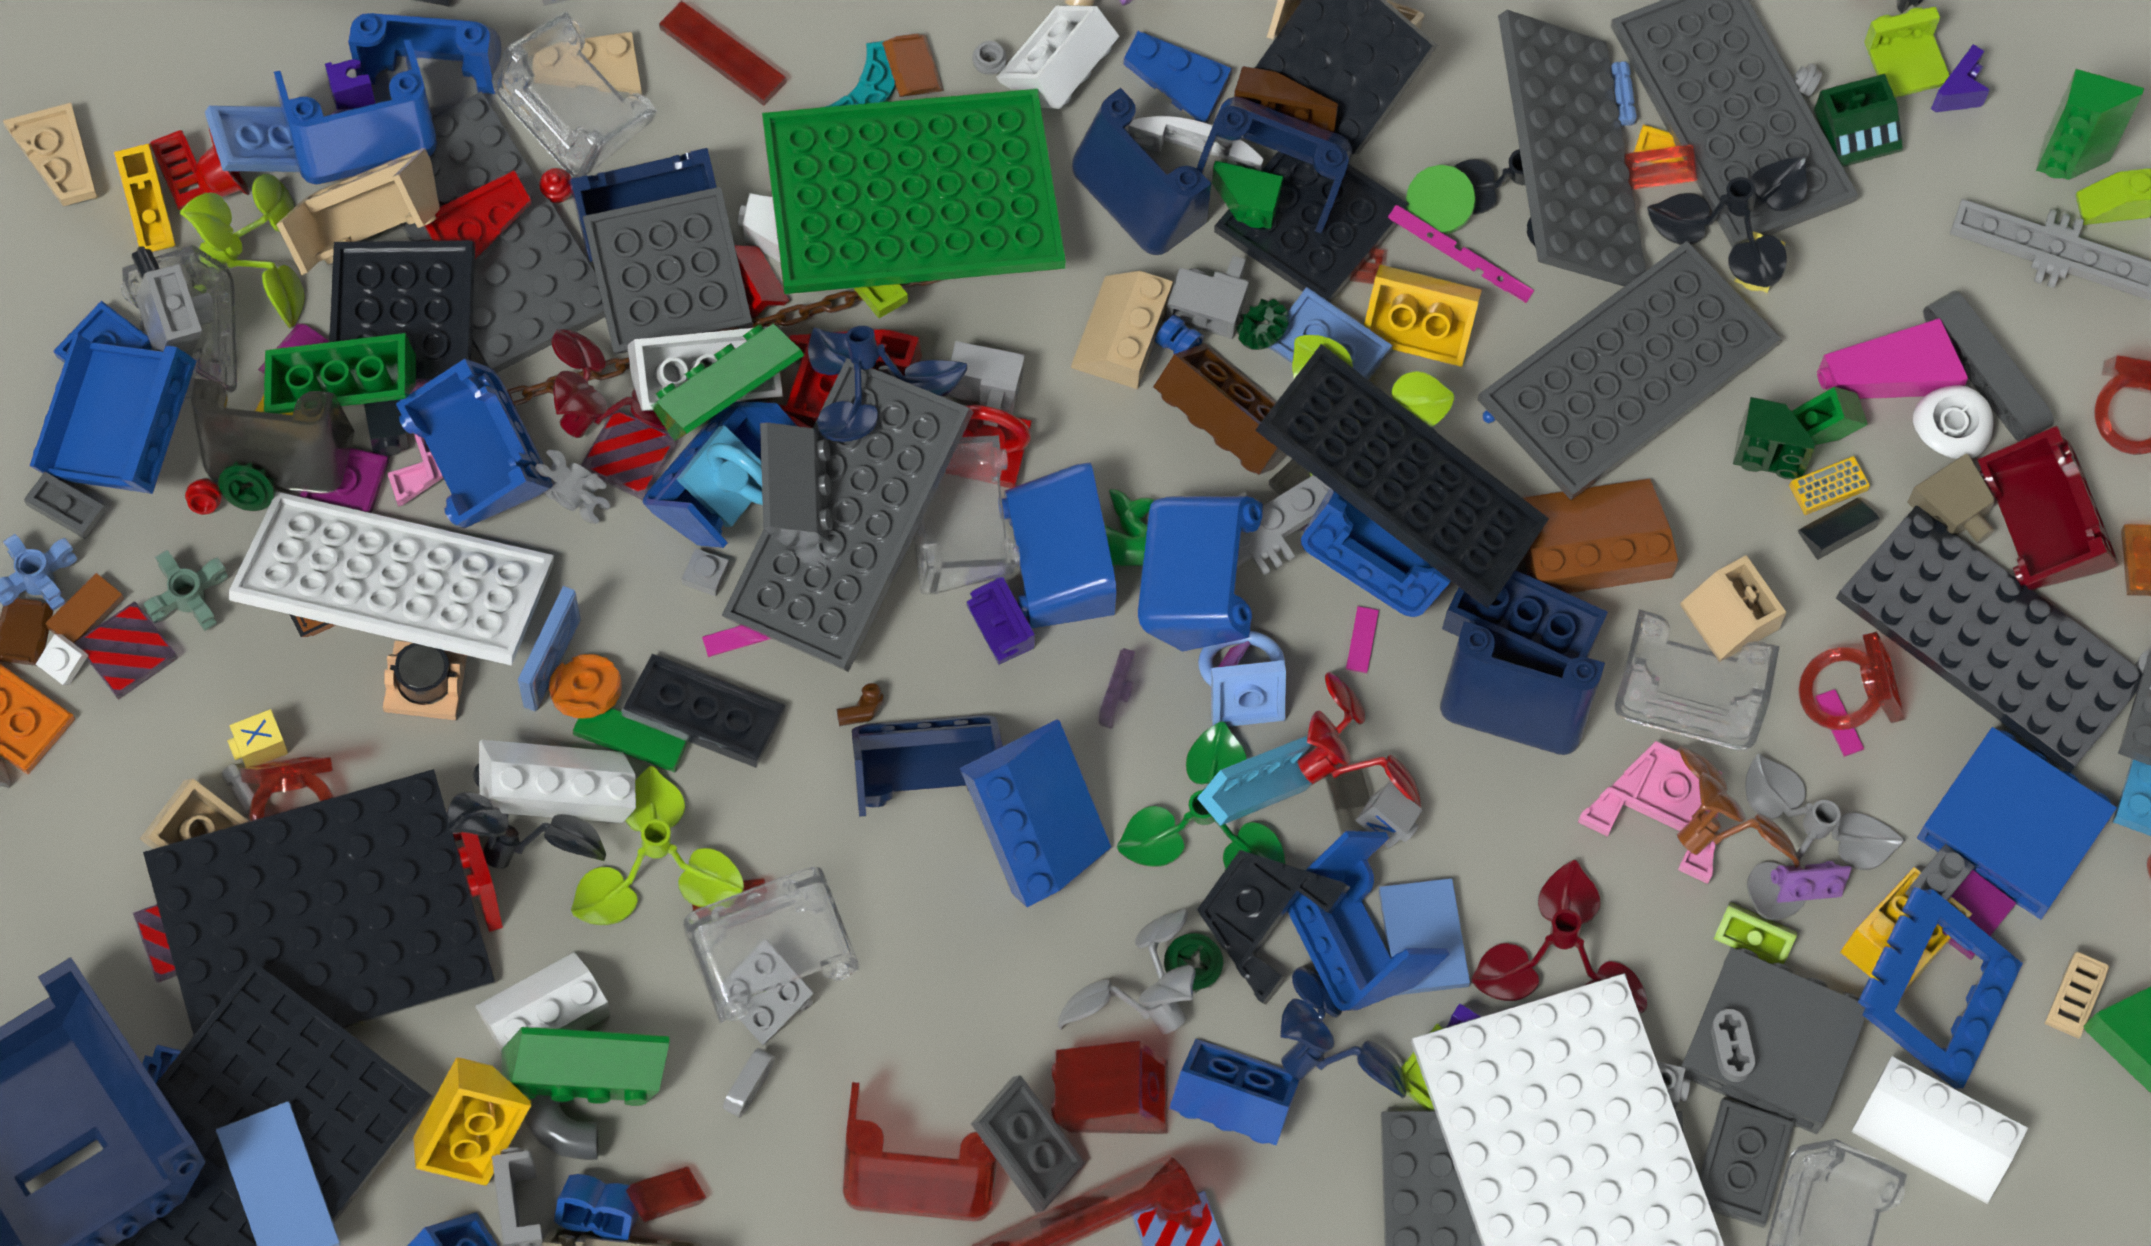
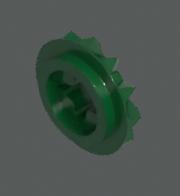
M1261 299L1258 306L1249 304L1250 311L1247 314L1240 315L1242 323L1236 326L1239 334L1238 339L1245 347L1251 350L1265 349L1276 343L1285 333L1289 323V314L1283 304L1279 303L1276 299H1272L1269 302ZM1265 319L1270 323L1256 326L1258 321H1264Z
M236 461L232 466H225L219 476L218 485L224 498L242 510H263L271 504L276 490L273 488L274 479L265 476V469H254L252 462L244 466L239 461ZM248 481L253 483V487L241 489L243 483Z
M1185 934L1176 938L1168 946L1164 955V968L1167 973L1175 968L1185 966L1187 963L1183 960H1191L1200 951L1199 964L1204 968H1195L1193 991L1197 993L1201 989L1211 988L1214 982L1221 976L1223 956L1218 945L1210 938L1201 934Z

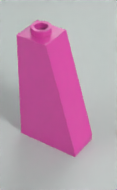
M1940 318L1825 354L1817 370L1818 382L1822 389L1829 390L1833 387H1838L1857 393L1859 399L1924 397L1928 393L1942 387L1952 385L1965 386L1968 380Z

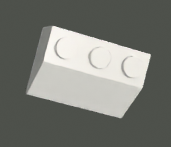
M1055 6L996 78L1012 91L1038 89L1041 108L1059 109L1070 101L1071 94L1079 84L1090 77L1091 70L1098 61L1110 53L1111 46L1118 39L1119 35L1097 6Z
M575 952L475 1006L500 1051L521 1027L584 1031L611 1016L608 1001L589 969Z

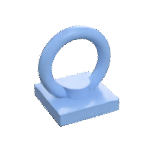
M1250 630L1249 638L1202 648L1198 659V667L1202 678L1211 686L1212 725L1221 721L1228 727L1285 721V658L1281 648L1274 640L1262 633ZM1247 641L1250 642V645L1265 651L1271 661L1213 667V658L1217 652L1227 646L1242 644Z

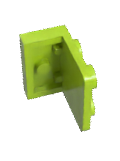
M1936 6L1926 9L1917 7L1905 14L1896 16L1883 15L1871 21L1864 44L1876 74L1885 73L1895 98L1942 87L1950 76L1934 37V32L1940 20Z

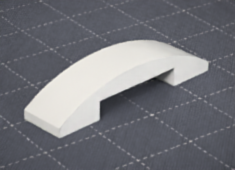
M1152 116L1134 119L1129 124L1128 134L1139 146L1161 152L1164 141L1202 152L1213 125L1181 117ZM1217 136L1210 153L1211 155L1228 159V164L1262 171V157L1248 144L1240 139L1232 141Z

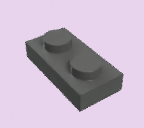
M47 472L42 474L24 498L25 504L84 539L88 537L106 512L104 505Z
M1945 844L1911 884L1905 894L1909 896L1914 887L1922 890L1933 889L1948 901L1975 866Z

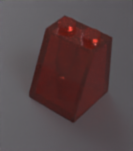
M1140 1040L1056 1050V1063L1052 1065L1055 1099L1051 1103V1113L1056 1124L1069 1133L1167 1134V1060Z

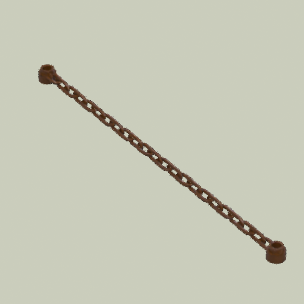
M941 280L903 283L900 285L904 289L914 285L926 286ZM841 291L828 295L822 301L806 306L797 304L783 308L775 315L761 319L751 318L754 323L753 328L759 324L762 327H769L772 324L775 326H789L803 322L809 316L825 311L834 313L850 308L854 303L863 301V299L858 296L859 294L856 291ZM845 296L846 304L832 307V302L829 300ZM799 310L801 317L786 321L785 313ZM730 328V329L721 330V331L738 330V329H740V328ZM629 357L606 360L605 366L615 364L617 371L602 375V372L591 370L592 375L589 381L594 379L605 380L623 374L625 370L630 369ZM583 371L577 372V374L583 376ZM557 375L549 377L546 382L529 387L521 385L507 389L514 406L527 403L532 397L546 393L553 394V381H555ZM522 391V396L525 398L513 401L511 394Z

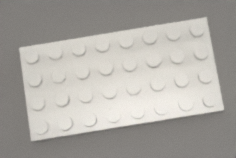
M276 492L229 589V600L512 666L552 570L554 555Z

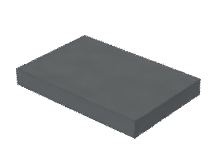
M1021 1075L1012 1077L971 1123L972 1127L1035 1212L1044 1211L1085 1163Z
M1725 1098L1721 1099L1699 1174L1712 1212L1761 1228L1765 1227L1793 1129V1120Z

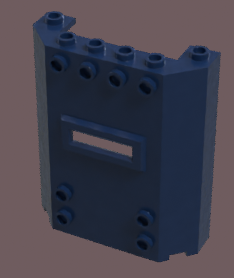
M70 957L38 976L49 996L47 999L0 1026V1246H114L123 1239L134 1236L139 1229L157 1218L166 1216L173 1208L180 1205L205 1164L195 1142ZM98 1140L103 1150L35 1192L30 1193L25 1185L26 1183Z

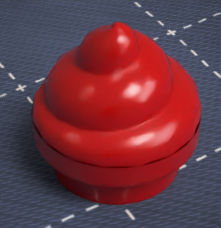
M549 169L541 176L539 189L552 203H562L571 196L568 181L572 177L564 169Z
M203 478L194 481L187 487L185 499L190 510L197 514L206 515L212 513L220 505L222 493L212 480Z

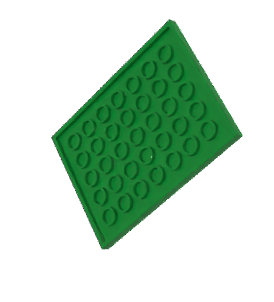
M1038 89L762 113L784 294L1065 269V253Z

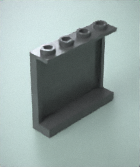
M1731 947L1724 960L1723 967L1688 1052L1682 1062L1681 1067L1685 1068L1684 1078L1753 1108L1793 1120L1795 1126L1817 1135L1824 1124L1865 1021V1017L1862 1015L1865 1008L1858 1003L1859 997L1847 992L1838 993L1829 989L1827 984L1816 978L1805 979L1793 974L1792 969L1783 964H1770L1758 959V955L1748 949L1739 948L1737 950ZM1725 1009H1734L1745 1017L1755 1056V1066L1750 1076L1741 1082H1731L1721 1075L1711 1036V1025L1715 1016ZM1725 1020L1720 1029L1727 1030L1730 1041H1733V1033L1738 1027L1737 1025L1731 1026L1729 1020ZM1732 1050L1733 1057L1728 1065H1734L1737 1071H1741L1746 1063L1745 1061H1739L1736 1050Z

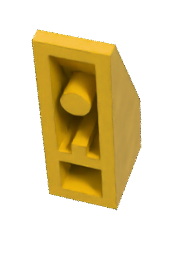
M150 144L115 151L114 155L139 247L144 246L145 249H151L154 252L176 246Z

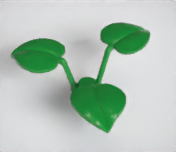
M1223 721L1214 724L1204 731L1188 752L1186 772L1189 779L1195 784H1209L1220 770L1247 760L1242 745ZM1203 790L1192 794L1189 799L1190 811L1184 814V818L1176 826L1174 816L1165 808L1149 806L1138 811L1129 820L1117 844L1119 853L1134 863L1150 867L1165 866L1177 860L1185 848L1184 841L1178 832L1182 831L1191 820L1200 825H1209L1213 822L1218 824L1197 799ZM1249 822L1241 827L1238 836H1236L1226 824L1222 826L1218 824L1225 835L1232 841L1223 852L1225 870L1239 850L1286 864L1283 848L1276 835L1268 827L1260 823Z

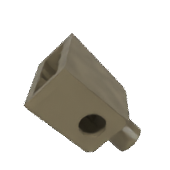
M1967 453L1915 486L1907 501L1912 508L1917 505L1934 519L1938 520L1947 527L1951 534L1955 533L1958 535L1967 530L1977 544L1986 540L1994 532V529L1984 518L1989 514L1995 502L1994 497Z

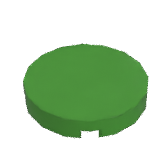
M1441 164L1427 167L1414 177L1408 187L1406 202L1409 204V213L1439 232L1449 234L1456 232L1467 224L1470 216L1473 214L1476 198L1474 187L1466 174L1455 167Z

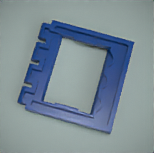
M1914 887L1902 910L1908 917L1899 916L1887 941L1893 948L1884 947L1872 971V975L1878 980L1869 978L1858 1003L1865 1008L1862 1014L1865 1018L1952 1088L1960 1089L1964 1088L2023 963L1933 889L1922 890ZM1937 923L1943 927L1942 931L1967 951H1972L1983 960L1980 967L1982 975L1977 985L1971 986L1965 998L1967 1006L1962 1016L1956 1017L1951 1028L1952 1038L1948 1046L1942 1049L1895 1012Z

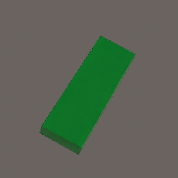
M612 708L592 718H578L572 730L573 735L617 752H623L625 755L674 773L688 744V741L623 717L622 712Z

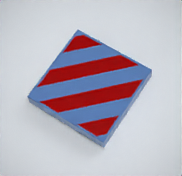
M1205 1191L1133 1214V1221L1142 1246H1224Z

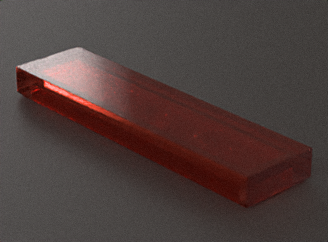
M682 0L659 23L660 30L763 106L786 84V77Z

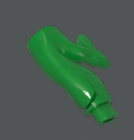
M1109 489L1113 507L1119 516L1124 532L1127 534L1125 535L1104 525L1112 565L1143 566L1147 525L1141 519L1149 512L1150 506L1155 499L1139 498L1132 501L1122 491Z

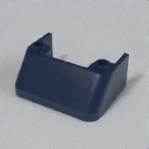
M1231 97L1225 100L1216 115L1196 169L1203 174L1217 136L1232 141L1244 138L1313 164L1320 175L1334 180L1315 229L1316 232L1322 233L1352 154L1349 141L1339 134L1241 97Z
M974 715L865 724L853 728L851 732L859 817L867 816L866 806L876 808L886 805L887 801L893 798V792L958 786H966L967 791H969L960 768L1003 747L997 718L989 715Z

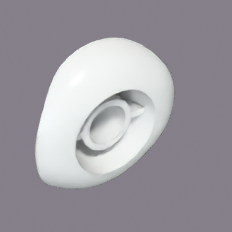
M1946 386L1928 393L1919 401L1912 417L1914 428L1920 438L1934 451L1954 459H1958L1966 453L1971 459L1980 455L1987 448L1993 434L1994 420L1989 403L1979 392L1967 386Z

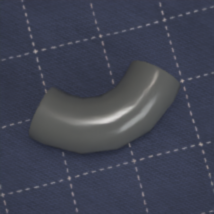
M537 1095L536 1098L529 1099L531 1107L525 1116V1122L539 1143L562 1157L598 1160L597 1122L572 1120L565 1115L561 1109L560 1102L551 1100V1096Z

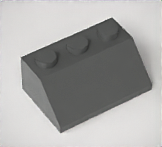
M760 423L763 528L787 548L827 543L828 530H831L833 525L831 512L827 508V496L831 494V481L829 475L826 474V461L830 460L828 441L814 428Z

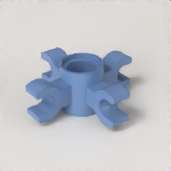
M16 534L4 540L3 543L8 548L7 552L14 560L16 572L8 577L0 578V603L3 606H7L20 593L26 591L31 595H42L53 611L64 605L66 602L60 595L61 591L54 583L55 577L53 572L59 568L68 567L77 561V557L72 552L73 548L65 538L60 539L52 545L49 551L43 554L37 549H26Z

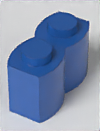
M584 1174L569 1175L557 1200L554 1222L571 1231H592L605 1239L625 1241L629 1239L638 1219L643 1193L626 1184H605L595 1177Z

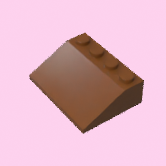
M1650 479L1589 487L1573 500H1570L1563 491L1522 497L1549 518L1523 557L1527 576L1565 593L1673 577L1678 563L1671 528Z

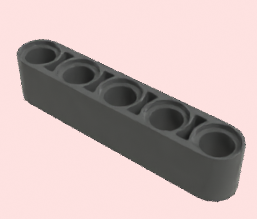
M1952 291L1923 309V316L1926 322L1941 319L1968 379L1987 400L1991 409L2017 441H2022L2041 433L2054 424L2052 412L1959 292Z

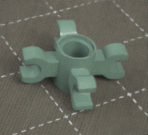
M168 550L156 556L155 559L159 563L160 570L168 579V591L148 599L143 604L154 624L163 620L171 611L177 608L182 612H192L204 631L216 625L217 622L213 618L214 614L204 602V590L218 585L228 578L225 572L226 569L218 557L209 561L201 570L195 573L187 568L180 569ZM183 587H194L189 594H178Z

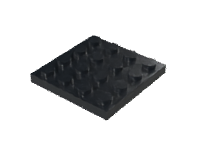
M1302 0L1255 68L1277 72L1337 103L1338 109L1334 133L1345 137L1349 141L1352 154H1359L1438 45L1386 0Z
M1277 152L1262 169V172L1283 176L1281 195L1271 229L1247 226L1244 222L1237 221L1230 209H1228L1215 224L1214 232L1303 292L1307 287L1331 303L1397 224L1388 218L1393 208L1398 205L1408 211L1409 204L1348 164L1322 233L1316 232L1315 229L1334 180L1320 175L1313 164Z
M473 240L334 242L329 342L405 333L416 354V382L431 381L463 359L471 361L476 244Z

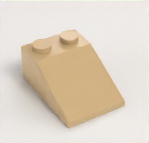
M192 778L182 782L140 837V840L152 849L250 821Z

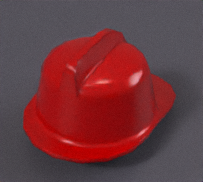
M209 128L213 145L200 157L197 163L196 175L198 182L205 193H215L221 197H227L242 191L248 196L250 192L240 171H223Z

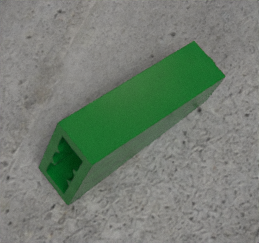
M2150 986L2097 1012L2083 1027L2103 1049L2151 1093Z

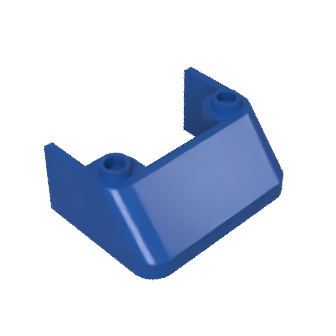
M411 39L404 40L408 71L396 74L389 84L392 100L323 116L320 104L313 98L298 97L289 100L281 71L274 72L279 103L300 174L306 182L323 184L352 177L422 148L426 149L428 156L435 152L437 147L435 128Z
M740 401L732 403L713 416L648 490L643 498V504L652 514L696 545L724 548L728 542L721 536L723 520L717 514H711L676 480L677 477L719 426H726L761 460L760 423L797 425L777 403Z
M1345 831L1305 870L1350 886V889L1332 914L1324 911L1302 893H1299L1287 910L1332 1002L1342 1011H1357L1414 988L1450 955L1447 948H1406L1403 952L1397 953L1392 958L1387 952L1362 903V900L1370 893L1374 884V874L1367 859L1389 839L1387 832Z

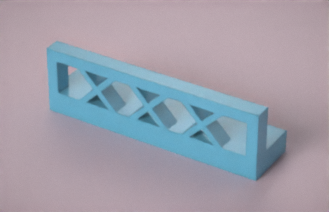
M1305 736L1224 768L1218 772L1197 799L1218 824L1222 826L1302 793L1312 783L1303 775L1297 762L1312 744L1307 743V737Z

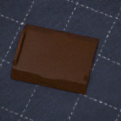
M16 598L11 604L2 607L0 616V662L37 666L36 663L45 650L49 629L45 623L53 616V610L47 603Z

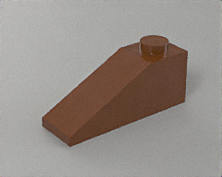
M1242 66L1234 97L1247 99L1325 130L1335 132L1337 103L1277 72Z

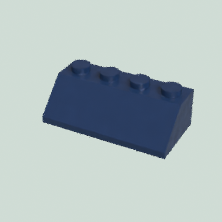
M1515 570L1488 609L1458 587L1447 609L1442 629L1459 637L1464 621L1488 629L1494 637V653L1527 668L1562 678L1568 662L1577 657H1589L1608 611Z

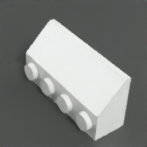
M753 328L634 339L627 346L632 383L641 410H653L650 405L659 400L655 393L672 382L676 387H679L688 381L685 373L700 363H703L706 368L717 361L714 354L732 343L735 349L745 343L746 340L743 335ZM780 372L735 402L783 397Z
M480 740L479 742L480 795L489 799L493 807L499 808L501 813L554 817L558 814H564L589 821L623 823L636 808L635 773L623 752Z
M1892 1056L1883 1069L1852 1133L1987 1204L2012 1162L2028 1128Z

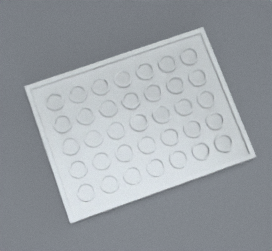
M1625 974L1412 1038L1411 1044L1482 1246H1724Z

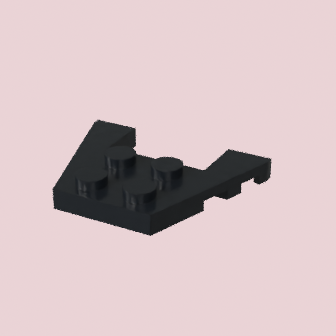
M1239 850L1197 911L1222 948L1227 951L1241 976L1246 979L1258 1001L1262 1004H1267L1286 977L1256 955L1258 950L1299 893H1302L1327 913L1332 914L1350 889V886L1337 880Z

